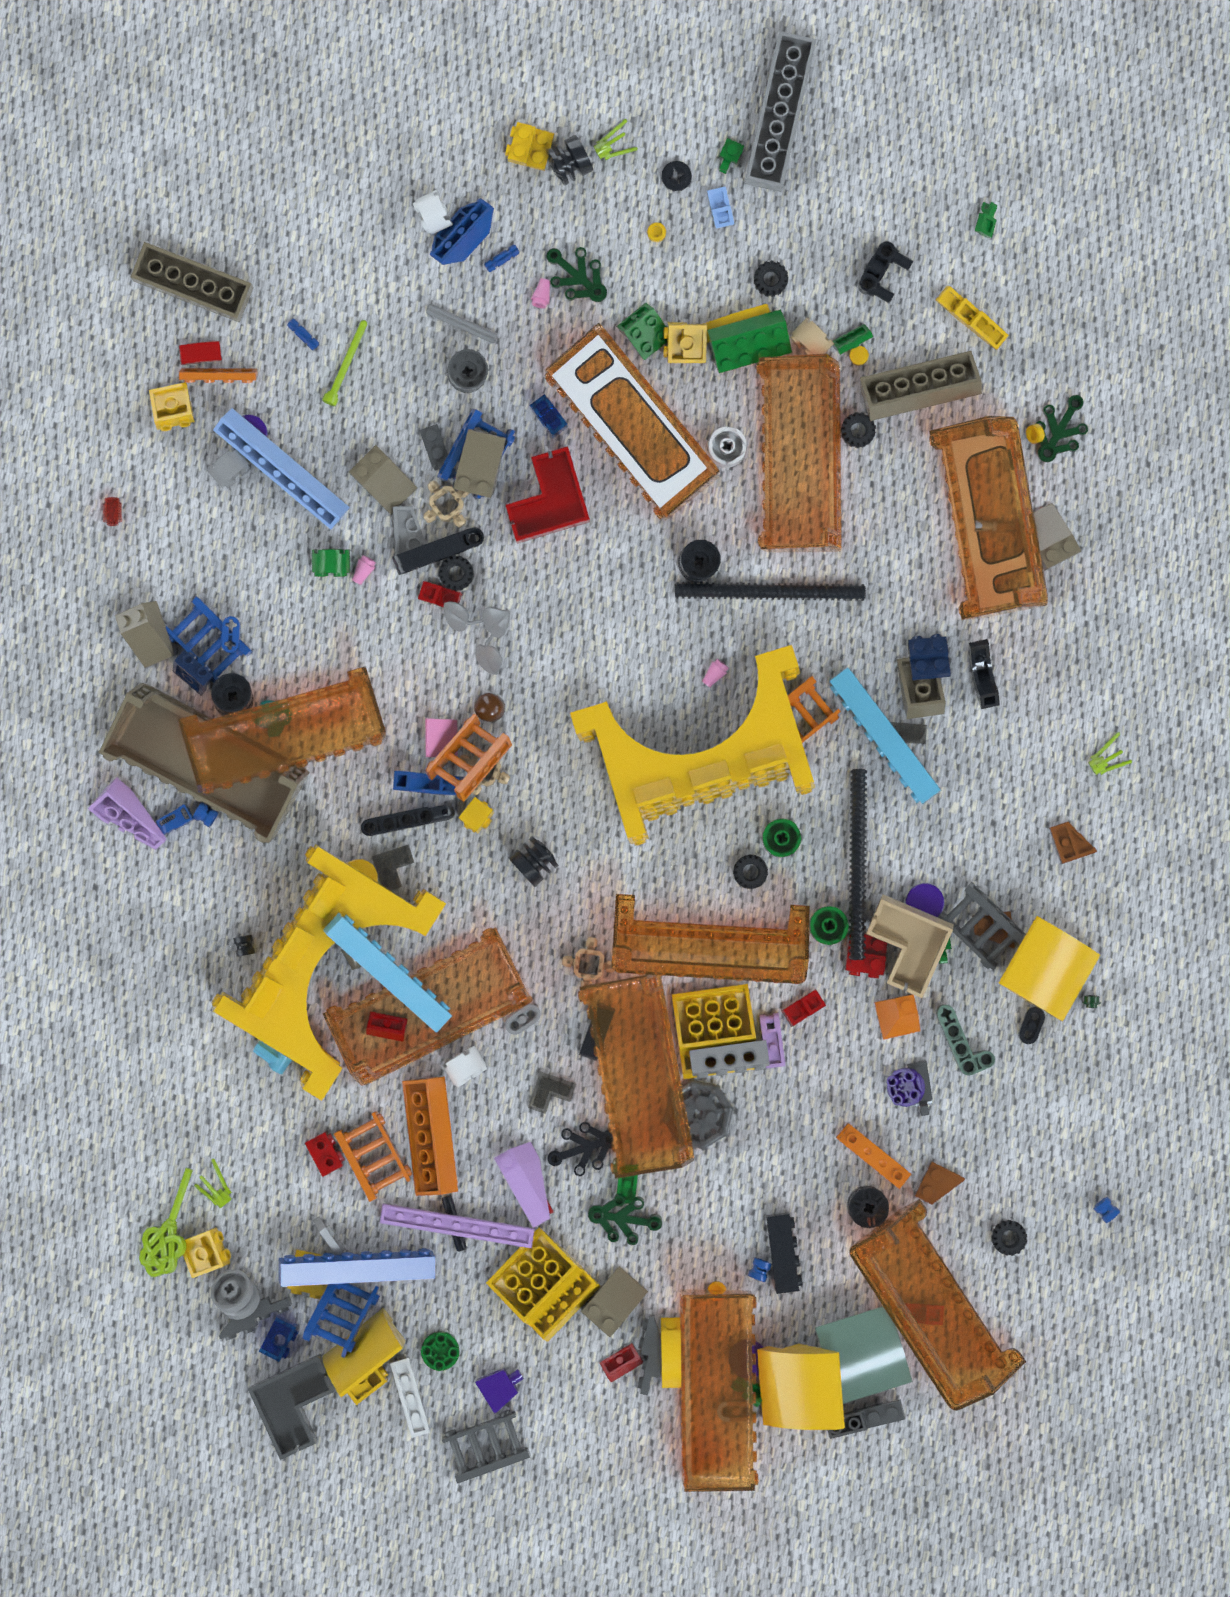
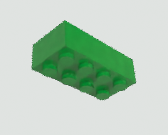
M781 309L707 330L718 373L792 353L787 324Z

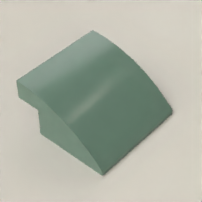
M890 1305L815 1327L821 1348L839 1352L843 1404L913 1382Z

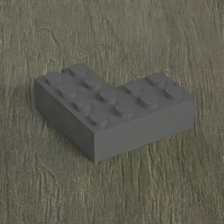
M321 1354L248 1388L280 1460L295 1454L298 1449L301 1451L317 1442L303 1406L336 1390L328 1374H325L326 1369Z

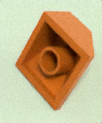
M913 994L874 1002L883 1040L921 1031Z

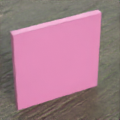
M425 719L426 757H437L457 734V720Z

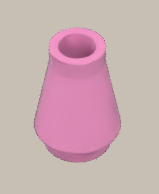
M540 279L531 297L533 306L544 309L549 304L550 280Z
M362 555L361 559H358L352 580L362 585L364 580L375 569L376 562Z
M716 659L715 662L712 661L702 682L711 688L713 684L727 674L726 671L729 667L719 659Z

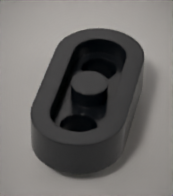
M1031 1007L1026 1011L1018 1032L1021 1042L1033 1044L1037 1041L1045 1020V1013L1042 1009ZM1033 1013L1038 1014V1018L1036 1020H1033L1031 1018V1015ZM1026 1031L1031 1032L1030 1038L1025 1037Z

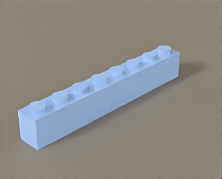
M233 408L220 419L213 431L328 528L332 529L349 510L350 507Z

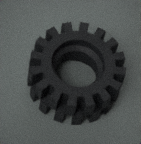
M774 260L770 262L765 261L755 271L754 284L756 290H759V293L764 294L766 297L780 295L788 284V272L785 270V266L780 265L778 261L777 263ZM768 272L776 273L779 279L778 283L774 286L767 285L764 282V275Z
M855 412L848 415L843 421L841 436L850 447L863 448L873 440L876 433V425H874V420L870 421L868 415H865L863 412ZM855 423L863 424L866 429L865 435L862 437L853 436L851 433L852 425Z
M454 555L446 558L445 561L443 560L439 567V577L447 589L461 591L472 582L474 576L473 568L466 558ZM454 566H459L464 571L463 577L457 581L449 577V570Z
M745 855L738 859L734 865V879L743 888H758L766 881L768 867L761 857ZM752 864L757 867L758 875L756 878L747 879L744 876L743 869L746 865Z
M1001 1221L992 1231V1243L1001 1254L1014 1256L1021 1253L1022 1249H1025L1024 1246L1027 1244L1026 1230L1016 1221ZM1008 1230L1014 1231L1017 1236L1016 1242L1012 1245H1006L1002 1241V1235Z

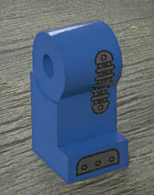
M183 804L178 809L158 819L155 823L161 832L166 835L195 819L192 818L193 815L187 804Z

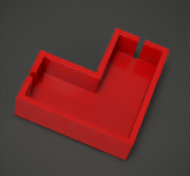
M568 446L551 451L552 458H549L548 452L531 457L542 494L505 505L510 523L513 524L511 526L517 544L590 522Z

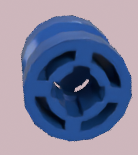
M201 802L192 818L197 821L201 820L205 826L210 828L219 811L210 809L207 804Z
M1108 1196L1099 1201L1093 1208L1096 1213L1102 1215V1220L1105 1223L1110 1222L1120 1213V1210L1111 1204L1112 1201Z
M754 1257L752 1262L753 1268L749 1270L748 1276L766 1282V1274L771 1269L772 1264Z

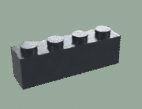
M789 1213L766 1215L776 1294L800 1291L799 1286H802L801 1274L797 1275V1267H800L799 1255H795L794 1248L798 1247L797 1238L792 1236V1228H795L794 1217H790Z

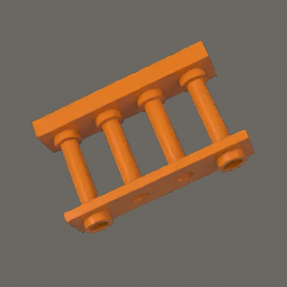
M813 676L788 695L791 707L794 706L813 729L805 736L799 731L802 743L828 722L833 724L840 718L838 714L841 712L838 709L833 713L815 691L816 687L814 684L817 681ZM804 692L806 695H810L828 717L820 724L814 720L801 704L799 696Z
M476 714L466 719L463 727L438 756L429 762L425 770L429 779L433 780L436 775H439L455 786L454 791L458 799L463 802L512 746L511 740L506 734L502 733L500 737L496 738L479 727L480 721ZM473 732L492 744L488 751L484 752L467 741ZM461 746L480 758L475 766L469 765L455 755ZM449 760L468 772L463 780H458L442 769Z
M376 1111L372 1113L374 1119L354 1130L343 1132L341 1129L334 1133L369 1202L377 1199L376 1194L379 1193L380 1189L403 1177L409 1182L411 1180L410 1176L413 1175L409 1165H404L384 1127L386 1122L382 1114H377ZM378 1126L383 1136L359 1149H352L350 1145L351 1139ZM387 1143L392 1152L391 1154L366 1167L365 1165L361 1166L359 1162L360 1156ZM396 1160L401 1169L400 1171L375 1184L374 1182L370 1183L367 1178L370 1176L369 1173Z
M849 1123L836 1136L841 1143L900 1189L911 1176L909 1171Z

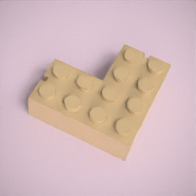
M882 894L866 934L901 948L888 976L887 984L903 990L906 982L908 983L906 992L923 998L951 936L954 924Z

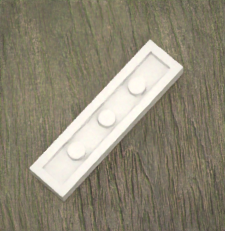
M409 1357L390 1362L411 1437L430 1433V1427Z

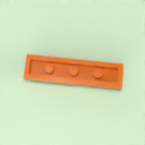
M181 368L179 371V380H184L186 383H193L196 380H203L205 383H213L215 380H222L223 383H233L234 380H242V383H252L258 377V369Z

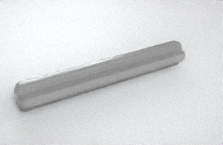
M429 304L426 310L428 315L490 343H495L497 339V333L433 304Z

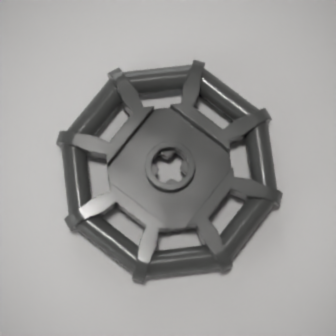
M693 1078L675 1091L668 1093L669 1097L662 1122H665L676 1140V1144L699 1148L703 1151L718 1140L728 1136L727 1132L734 1107L728 1102L720 1089V1085L697 1081ZM697 1089L710 1091L708 1097L698 1095ZM691 1090L693 1094L692 1096L688 1097L684 1101H682L679 1098L681 1095ZM715 1095L723 1108L717 1109L711 1100ZM675 1101L680 1104L678 1116H672ZM696 1109L703 1111L702 1119L700 1120L693 1118L694 1110ZM718 1113H724L721 1127L716 1125ZM679 1120L685 1130L681 1134L673 1121ZM712 1128L717 1131V1133L709 1138H704L703 1134ZM688 1132L698 1134L699 1140L686 1138Z

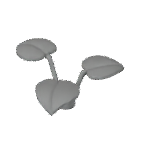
M450 601L444 603L446 621L455 631H464L467 625L484 622L486 630L491 635L486 640L485 646L480 644L476 647L475 655L479 665L485 671L497 675L502 665V657L498 649L494 646H489V643L493 637L500 638L506 633L509 625L510 610L487 607L482 612V619L469 621V612L464 606Z

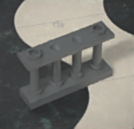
M971 882L964 890L966 897L948 915L942 911L938 918L954 924L952 932L981 959L980 962L987 969L991 968L994 971L998 965L994 960L1013 942L1017 941L1021 944L1026 934ZM971 902L978 903L980 910L960 928L953 920ZM985 915H990L994 919V923L974 942L967 933ZM999 928H1003L1008 932V937L988 955L981 946Z
M506 1410L499 1413L500 1417L458 1432L453 1429L444 1433L445 1436L442 1437V1442H450L459 1467L458 1473H455L457 1484L530 1458V1451L528 1448L524 1449L520 1445L511 1420L516 1417L515 1411ZM501 1422L505 1423L513 1446V1453L508 1455L502 1453L493 1425ZM485 1428L495 1453L494 1460L489 1462L486 1459L484 1460L475 1434L476 1431ZM468 1435L477 1460L476 1466L472 1468L466 1466L457 1438Z

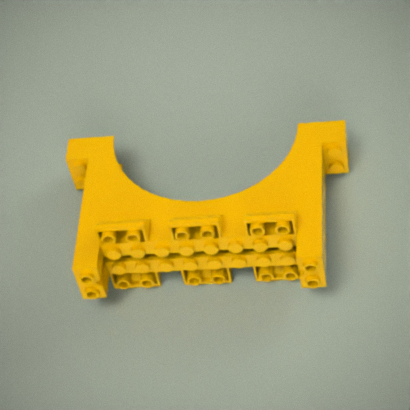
M792 645L755 656L758 669V687L749 715L738 730L728 739L702 752L673 755L654 751L641 745L627 735L613 717L607 701L570 713L580 742L584 741V743L595 740V737L598 738L630 844L638 846L646 843L645 840L649 839L644 820L654 821L663 814L667 816L678 813L677 810L681 809V805L688 807L695 804L694 801L697 800L705 805L714 802V799L718 797L722 799L733 796L732 793L736 792V788H739V790L747 789L752 783L754 786L761 788L768 786L769 782L777 780V782L787 780V776L791 775L797 794L805 795L812 792V789L815 788L813 776L783 683V679H786V681L793 680L800 674Z
M315 844L314 847L310 846L306 851L305 856L307 858L305 861L323 873L317 874L313 881L315 884L313 889H308L303 896L304 906L303 908L299 907L293 916L295 920H292L291 923H286L282 930V938H277L274 942L272 957L268 956L262 965L261 971L255 972L251 979L253 984L250 988L246 987L241 995L242 1002L222 991L221 994H216L211 1003L214 1013L308 1069V1071L305 1070L299 1079L301 1080V1087L322 1101L342 1070L340 1062L331 1057L316 1040L310 1028L307 1015V990L312 973L324 953L335 943L326 935L323 929L340 913L343 917L348 915L354 921L352 925L357 929L359 927L365 928L376 925H393L408 928L426 936L446 903L423 888L422 891H417L413 898L414 904H411Z

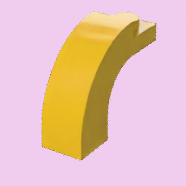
M680 1317L661 1318L662 1388H681Z

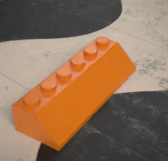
M445 1076L402 1081L416 1196L443 1195L458 1192Z

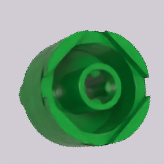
M312 549V573H314V577H326L328 573H333V577L347 576V573H350V549H346L345 553L344 549L318 550V553L317 549Z
M776 819L765 827L762 833V843L765 850L772 856L787 857L795 853L799 848L801 833L797 825L791 820ZM784 833V838L787 840L786 842L782 841L779 843V839L776 836Z
M827 906L819 908L812 914L809 920L810 934L821 944L833 945L839 943L847 935L849 928L847 917L836 907ZM830 920L832 921L831 925L834 927L826 931L824 923H828Z

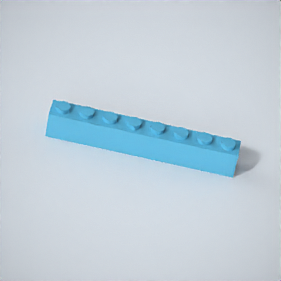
M848 667L830 680L832 684L830 689L836 696L840 695L843 701L841 703L847 711L852 710L855 714L853 717L854 721L859 727L861 725L864 726L867 730L864 734L870 742L873 740L878 745L876 750L879 754L889 759L888 766L893 772L898 771L901 775L899 778L900 782L905 788L910 787L913 791L910 795L916 803L921 802L924 804L942 791Z
M338 913L323 929L326 935L437 1033L452 1017L448 1011L450 1007L443 1001L439 1003L435 999L437 996L429 988L427 990L422 988L423 983L414 976L412 979L408 975L409 970L402 964L398 966L394 962L396 959L389 952L383 953L380 950L382 946L374 939L370 941L367 938L368 934L361 927L358 929L352 925L354 921L348 915L343 917Z

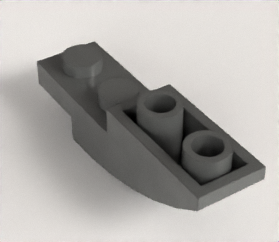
M269 1296L260 1299L258 1307L251 1315L244 1319H232L222 1330L219 1338H225L227 1341L237 1337L236 1333L243 1331L244 1334L255 1331L254 1327L258 1325V1317L260 1320L271 1317L270 1313L277 1311L280 1314L288 1311V1307L292 1305L290 1297L271 1303Z
M651 1314L649 1319H644L643 1330H646L644 1338H640L638 1347L642 1349L641 1354L647 1355L648 1358L643 1360L642 1369L645 1370L644 1377L639 1378L637 1388L641 1389L640 1394L647 1396L651 1378L660 1377L662 1361L660 1332L654 1315Z
M901 1399L887 1403L882 1402L844 1413L845 1428L827 1430L829 1438L841 1437L865 1431L868 1428L905 1420L906 1417Z

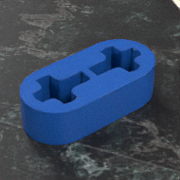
M233 616L225 618L222 624L221 645L227 653H235L240 646L241 624ZM230 620L237 624L236 627H233V633H230V628L226 626L230 623ZM230 636H232V642L236 643L235 646H232L231 650H229L228 646H225L229 642Z

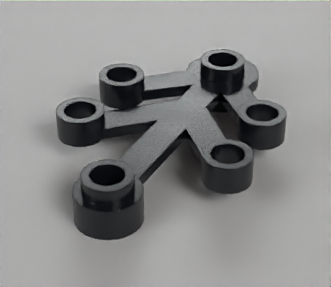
M582 1122L579 1126V1130L582 1133H590L599 1138L590 1141L573 1133L571 1129L565 1128L561 1132V1137L564 1140L570 1139L580 1144V1146L563 1152L551 1151L547 1157L548 1163L552 1166H558L562 1163V1160L583 1153L579 1164L574 1168L576 1176H583L593 1150L601 1147L598 1157L592 1161V1167L595 1170H600L603 1168V1161L608 1150L615 1148L619 1143L617 1132L614 1130L602 1132L590 1126L588 1122ZM583 1124H587L589 1126V1129L587 1131H583L581 1129V1126ZM566 1130L570 1131V1137H564L563 1132ZM612 1136L613 1142L608 1143L606 1137ZM553 1155H557L559 1157V1160L557 1162H553L551 1160V1157ZM597 1160L602 1163L598 1168L594 1166V1162ZM582 1167L583 1173L578 1174L576 1168Z

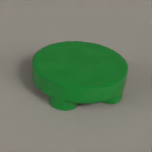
M442 1331L430 1334L424 1340L421 1347V1356L424 1363L436 1371H444L451 1368L457 1362L460 1354L459 1344L455 1337Z

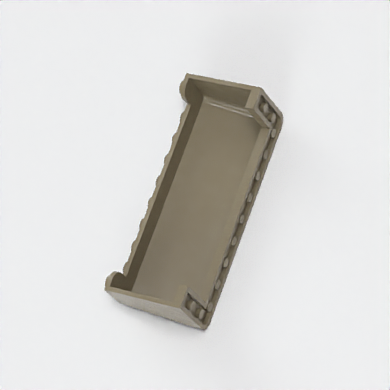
M140 683L126 693L98 752L108 761L122 758L127 764L141 768L145 774L158 777L162 783L175 786L179 792L192 795L194 800L209 804L211 809L224 812L232 820H239L245 827L255 829L254 835L259 842L268 844L276 837L309 775V771L301 765L145 683Z

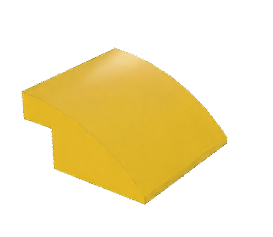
M1036 916L1001 977L999 984L1023 1000L1063 1022L1097 963L1100 954L1056 926Z
M748 984L672 994L683 1079L697 1078V1076L692 1075L690 1050L756 1041ZM746 1053L743 1058L746 1062H751L754 1060V1055ZM726 1056L724 1062L731 1065L735 1062V1058L733 1056ZM709 1058L705 1061V1065L707 1067H714L716 1061Z
M540 1227L534 1232L532 1248L519 1247L486 1282L523 1323L531 1326L547 1342L601 1287L578 1262Z
M384 1308L361 1325L354 1339L356 1344L351 1353L347 1352L345 1358L341 1357L344 1347L340 1345L334 1346L322 1357L326 1372L341 1398L404 1347L405 1338L392 1323L393 1319Z
M799 1343L782 1349L772 1346L757 1349L763 1425L797 1430H837L845 1428L839 1352Z

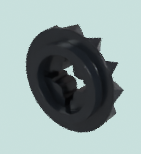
M672 161L663 168L661 178L667 189L673 192L682 191L689 186L692 180V173L689 166L684 162ZM673 169H675V172H677V174L682 175L680 177L679 184L678 181H676V179H670L674 176Z

